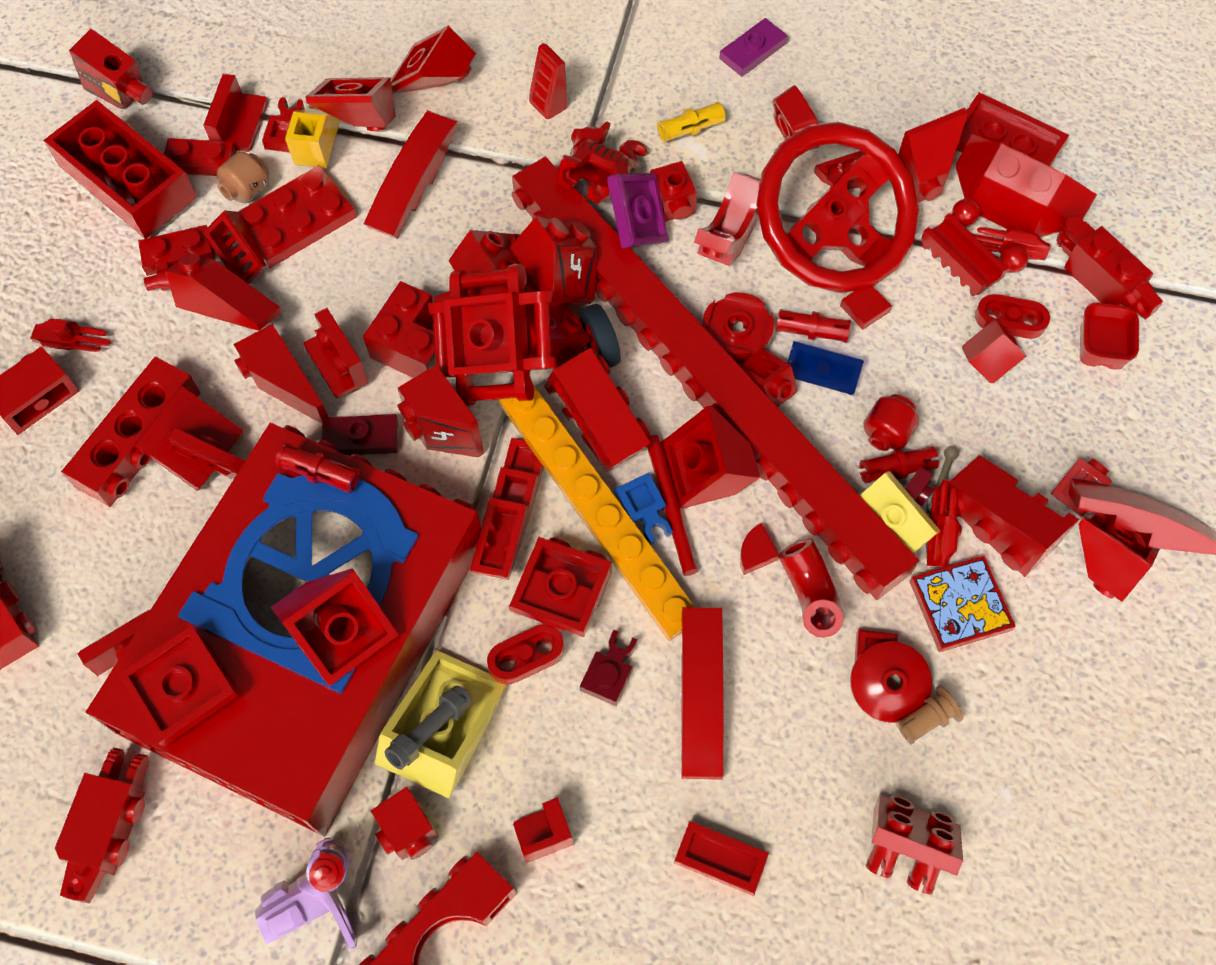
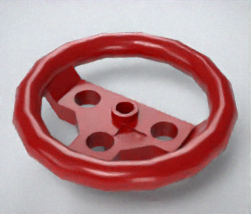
M839 121L806 126L778 145L761 173L756 206L763 238L780 265L808 286L837 293L874 286L899 268L915 241L919 205L913 177L896 150L869 129ZM829 144L847 146L864 153L785 232L778 202L782 179L793 161L813 147ZM849 180L858 184L860 188L859 197L849 193L847 189ZM888 180L893 187L897 206V218L892 239L880 236L869 224V198ZM804 227H809L815 232L816 240L814 244L804 240L802 236ZM850 229H855L860 233L861 244L859 246L850 241L848 235ZM820 250H841L851 262L864 267L838 271L818 266L812 262V259Z

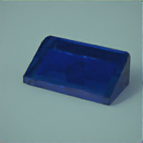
M793 341L787 363L791 365L796 380L854 396L864 360Z

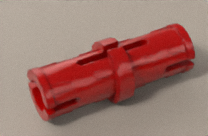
M780 309L776 332L808 336L807 340L813 341L817 337L847 343L851 320L819 316L820 312L812 311V315Z
M286 442L279 448L275 459L277 467L299 473L307 477V481L318 484L321 482L349 494L355 490L360 478L359 469L330 460L329 456L325 453L317 452L314 454Z
M928 446L908 452H903L900 449L894 450L888 456L860 460L859 469H866V471L860 472V476L865 484L878 480L884 473L889 471L896 479L907 478L908 474L915 473L920 466L926 470L937 469L939 467V460L932 461L931 458L938 457V453L934 446Z

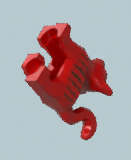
M608 121L600 128L588 126L573 130L571 140L574 145L570 156L563 155L558 167L559 174L556 180L557 184L570 190L582 178L591 183L586 198L598 204L611 197L607 177L616 174H633L639 168V159L636 155L645 156L647 154L646 146L636 140H627L619 146V151L605 147L606 136L611 124Z

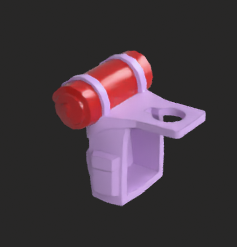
M325 838L317 842V848L311 855L306 874L297 878L292 884L283 880L261 896V904L255 910V916L266 945L331 911L349 949L357 946V935L336 892V888L345 879L349 864L348 850L341 842L331 838Z

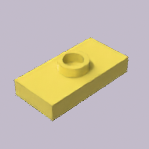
M890 471L884 473L860 495L912 553H915L940 532L939 528Z

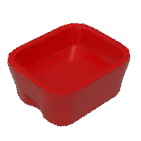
M796 85L791 86L773 99L774 121L785 140L806 126L818 124L815 114ZM820 146L813 147L810 150L819 148Z
M1091 303L1084 311L1083 321L1080 326V361L1092 367L1105 366L1113 370L1122 369L1128 362L1137 357L1139 351L1138 314L1132 308L1125 306Z

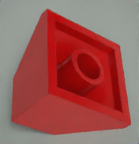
M448 25L413 44L391 78L392 92L396 94L439 87L455 80L460 82L470 73L472 69L470 63L476 53Z
M391 77L326 78L305 96L306 104L354 127H366L368 131L384 130L396 117Z
M965 107L904 133L898 155L913 177L918 203L924 200H933L943 191L967 119L968 111Z
M706 406L662 441L665 458L680 508H688L734 496L760 479L751 444L713 406Z
M1087 512L1078 525L1088 578L1094 582L1093 586L1102 595L1111 599L1116 597L1123 602L1153 566L1160 549L1147 547L1139 532L1112 529L1104 514Z
M353 568L305 582L271 606V609L328 686H331L399 636Z

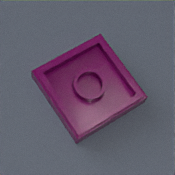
M616 174L607 177L621 248L669 242L656 174Z

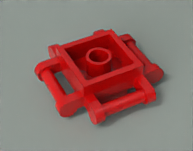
M523 264L509 265L507 269L469 274L464 270L453 271L449 276L450 299H444L443 302L428 303L429 315L433 316L436 365L446 378L456 377V391L466 406L474 405L476 401L516 398L520 402L531 401L534 398V385L530 379V371L557 369V358L552 355L549 304L553 303L552 291L525 293L524 286L527 282V274ZM506 284L508 287V293L467 297V292L470 288ZM534 305L537 358H529L526 306ZM513 372L514 383L475 386L473 384L472 375Z

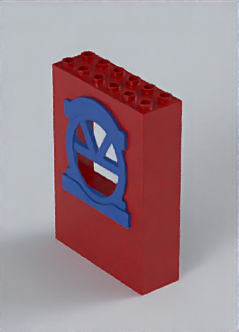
M270 422L85 713L114 734L325 837L472 565L481 531L477 511L464 500L455 499L451 501L442 497L435 488L427 484L414 485L406 481L403 475L392 469H386L385 472L377 469L360 455L352 454L351 457L340 453L334 445L325 440L319 439L315 442L306 438L301 431L292 426L285 425L282 428ZM286 442L314 454L317 452L325 453L329 456L330 460L359 469L360 478L355 490L349 494L321 482L314 484L307 481V477L299 473L277 467L275 459L279 448ZM328 511L343 515L362 530L361 536L312 565L313 512ZM289 517L296 518V559L260 542L270 529ZM370 550L372 553V573L367 589L399 636L331 686H328L293 638L269 632L260 626L249 613L243 595V577L250 557L308 582L331 575L329 573L361 553ZM192 624L199 631L239 696L163 747L156 741L117 674Z

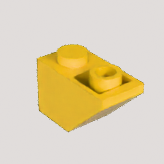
M314 108L294 111L285 138L294 165L310 167L319 165L321 168H327L340 119Z

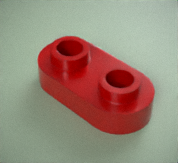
M990 294L983 297L975 311L976 322L981 328H984L995 319L989 316L991 314L996 316V319L1013 336L1027 339L1040 337L1050 323V313L1041 303L999 294ZM1024 321H1028L1032 325L1025 324Z
M542 624L496 644L490 650L487 657V665L491 677L498 683L510 685L555 665L564 653L562 634L555 627ZM541 644L551 646V650L545 654L538 652L537 648ZM510 660L516 665L512 670L506 671L501 668L502 663Z

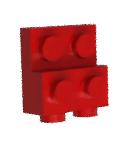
M538 536L510 602L509 609L516 614L585 637L596 607H599L611 577L612 562L608 561L599 552L593 550L582 552L571 548V545L562 539L553 537L547 540Z

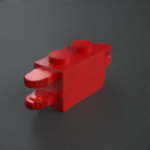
M1068 217L1063 224L1064 231L1061 230L1056 239L1059 247H1062V250L1069 256L1064 268L1101 303L1132 308L1145 320L1156 313L1163 300L1153 290L1154 288L1149 282L1154 273L1103 226L1095 230L1080 217Z
M113 747L110 749L99 776L84 773L54 848L58 858L67 862L60 896L90 904L106 873L115 875L117 867L125 861L129 852L130 844L128 838L134 823L140 820L145 808V800L143 799L145 792L140 790L149 766L148 755L137 753L132 758L123 782L117 781L125 760V751Z

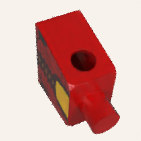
M90 28L69 50L83 89L120 109H126L134 100L141 105H145L151 99L153 89L143 83L137 62L95 30Z

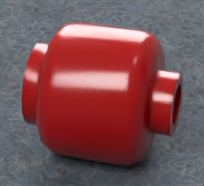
M892 394L891 396L880 397L874 403L863 422V428L869 437V443L876 449L881 451H888V449L899 450L908 444L917 429L919 416L916 412V406L912 401L904 396Z

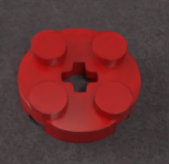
M734 292L726 294L725 299H721L716 303L714 300L708 305L703 315L702 326L735 361H746L762 348L766 350L770 345L774 331V318L772 314L769 315V312L764 308L765 304L759 298L747 293ZM736 321H740L746 330L735 332L728 325L734 326Z

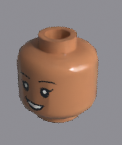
M238 152L218 168L217 178L219 184L217 187L226 199L230 201L234 199L239 203H249L268 186V168L257 155Z

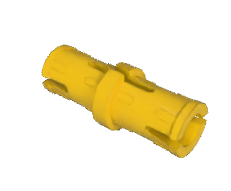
M715 102L697 110L692 108L686 109L682 115L657 123L659 137L666 143L669 140L686 134L690 136L697 135L701 129L724 123L725 111L720 102Z

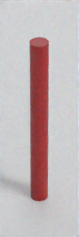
M650 435L648 439L651 444L647 447L660 494L666 504L665 512L668 523L673 531L672 537L683 575L690 576L696 574L698 568L659 435Z

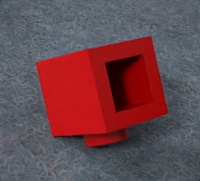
M683 161L650 170V173L656 174L665 222L673 219H683L695 213L697 191Z
M405 787L370 810L381 828L375 833V836L387 855L395 851L402 861L407 857L414 860L424 855L433 847L431 841L438 837L408 787Z

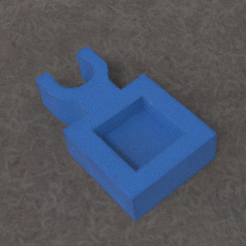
M650 473L615 488L614 493L619 503L634 523L642 521L644 537L650 545L656 541L651 533V528L660 527L666 537L671 536L673 531L669 523L658 515V512L665 509L666 504Z

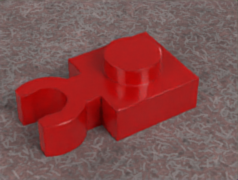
M280 98L278 101L280 116L270 115L264 132L262 143L265 150L290 152L285 138L293 112L305 109L302 99H298L297 105L294 108L288 109L289 106L286 98Z

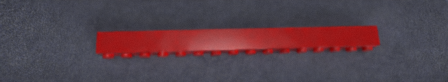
M544 156L512 176L513 192L511 193L513 201L520 210L525 209L531 215L532 220L536 216L573 222L578 221L589 230L590 239L597 247L595 292L603 302L608 301L615 309L620 322L626 327L630 326L637 333L639 342L647 351L652 350L659 358L664 371L670 376L674 375L681 382L683 390L690 400H697L703 408L713 406L751 444L760 478L765 481L769 480L777 489V494L783 504L788 508L793 507L802 517L805 528L812 535H818L828 546L827 549L831 557L838 564H844L853 574L856 585L864 593H870L877 601L910 576L919 559L631 248H621L619 235L575 188L569 190L556 183L559 170L550 160Z

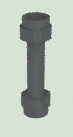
M457 685L445 691L439 697V706L407 736L399 734L390 742V746L384 751L389 763L395 768L402 770L419 757L418 748L450 718L457 720L466 712V708L472 703L468 692Z

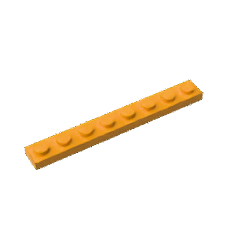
M535 386L534 398L531 401L520 402L516 398L499 399L498 404L666 639L671 641L682 633V607H696Z

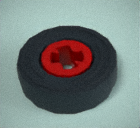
M599 304L584 307L579 312V318L582 328L590 338V341L587 343L588 349L591 348L596 356L601 355L609 368L616 366L621 362V354L609 317Z

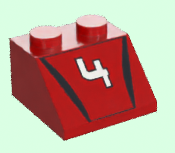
M535 216L509 248L519 262L524 265L527 273L539 290L552 291L553 302L591 304L595 300L597 247L590 239L589 230L578 221L573 222Z
M437 365L397 388L401 403L397 407L406 420L403 422V425L413 441L420 439L427 450L477 458L484 454L477 419Z

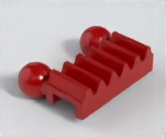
M962 199L953 206L952 214L948 213L945 215L942 223L933 229L930 227L926 228L921 240L923 248L927 249L930 247L932 257L935 259L939 256L941 258V266L943 268L949 266L951 276L955 277L958 275L960 277V285L962 287L968 285L970 287V295L974 296L981 294L1004 278L1007 272L1017 273L1022 271L1028 264L1029 256L1022 246L1010 245L1003 249L999 259L995 257L965 228L973 225L978 220L980 208L975 201Z

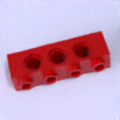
M155 356L63 468L62 474L75 488L111 507L117 498L122 497L126 493L129 483L139 470L146 467L151 461V458L134 447L137 441L181 386L197 397L201 393L191 375ZM140 430L137 434L132 435L135 431ZM117 458L113 464L108 465L110 461Z

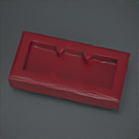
M396 414L322 418V440L331 443L340 453L345 455L398 453V418Z

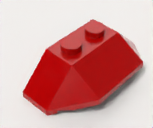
M973 134L955 164L964 199H971L978 204L980 217L1005 229L1010 226H1017L1020 230L1037 233L1040 238L1061 232V230L1064 231L1063 224L1068 217L1076 216L1083 219L1097 196L1096 193L1068 175L1002 143Z

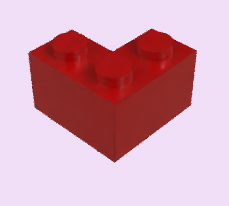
M402 281L398 283L363 335L371 359L412 378L436 365L434 331L429 330L433 324V316L429 315L428 303H433L432 295Z

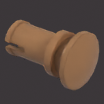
M937 686L935 689L936 698L928 697L924 700L925 705L896 722L900 733L910 745L939 725L943 728L949 724L948 719L950 718L957 722L963 721V714L958 703L944 687Z

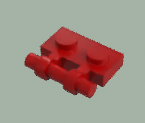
M207 225L138 240L142 268L146 275L149 276L144 277L147 291L159 288L162 291L171 290L165 270L177 263L179 258L184 255L197 254L200 257L216 260L214 249L203 235V232L208 227Z

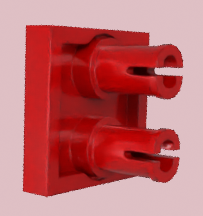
M879 794L873 814L872 843L875 845L866 862V868L870 872L877 874L881 864L882 871L880 876L890 878L900 853L916 860L911 874L907 878V884L918 891L922 882V885H924L922 893L932 894L941 870L956 876L959 873L963 863L961 826L952 817L942 812L932 811L928 813L915 808L912 802L903 797L892 795L889 798Z

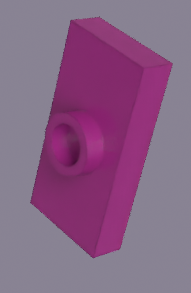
M764 18L720 50L719 59L742 77L787 44L788 35L767 18Z

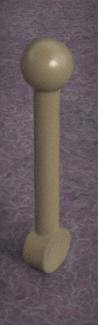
M949 446L944 450L945 461L936 486L940 487L942 480L947 479L953 460L959 456V451L954 446ZM932 498L926 511L931 514Z

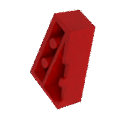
M589 348L558 366L557 369H553L544 385V389L549 395L554 392L558 394L566 406L562 409V413L568 421L574 418L583 433L581 438L606 472H609L651 444L648 439L650 432L643 420L639 417L635 418L629 409L630 401L625 391L620 386L615 387L608 376L610 369L601 355L596 356L593 350Z

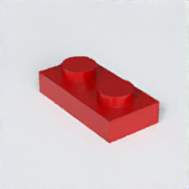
M168 138L164 155L184 170L186 174L217 176L218 168L236 154L237 150L234 143L229 141Z

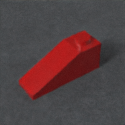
M187 254L165 270L177 308L256 331H260L282 313L280 306L218 261L200 257L197 254Z
M273 324L233 344L240 356L234 362L244 379L252 377L258 389L321 424L322 418H329L321 400Z

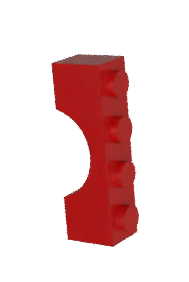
M478 852L471 858L466 855L452 867L448 874L451 879L440 891L437 888H433L422 898L417 905L420 912L408 924L402 921L388 934L385 939L388 945L379 955L375 957L371 954L359 965H418L425 943L439 928L456 921H470L487 927L517 894L514 888Z

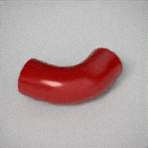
M808 538L795 542L779 553L778 558L798 597L804 626L809 633L816 637L825 638L833 636L842 627L844 619L835 584L813 539Z

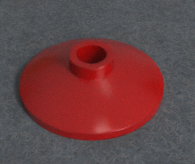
M885 641L868 647L858 656L851 670L850 686L856 703L866 714L879 721L896 723L926 704L924 700L931 695L932 676L927 662L917 650L901 642ZM892 674H896L901 681L899 688L896 690H891L887 686V678Z

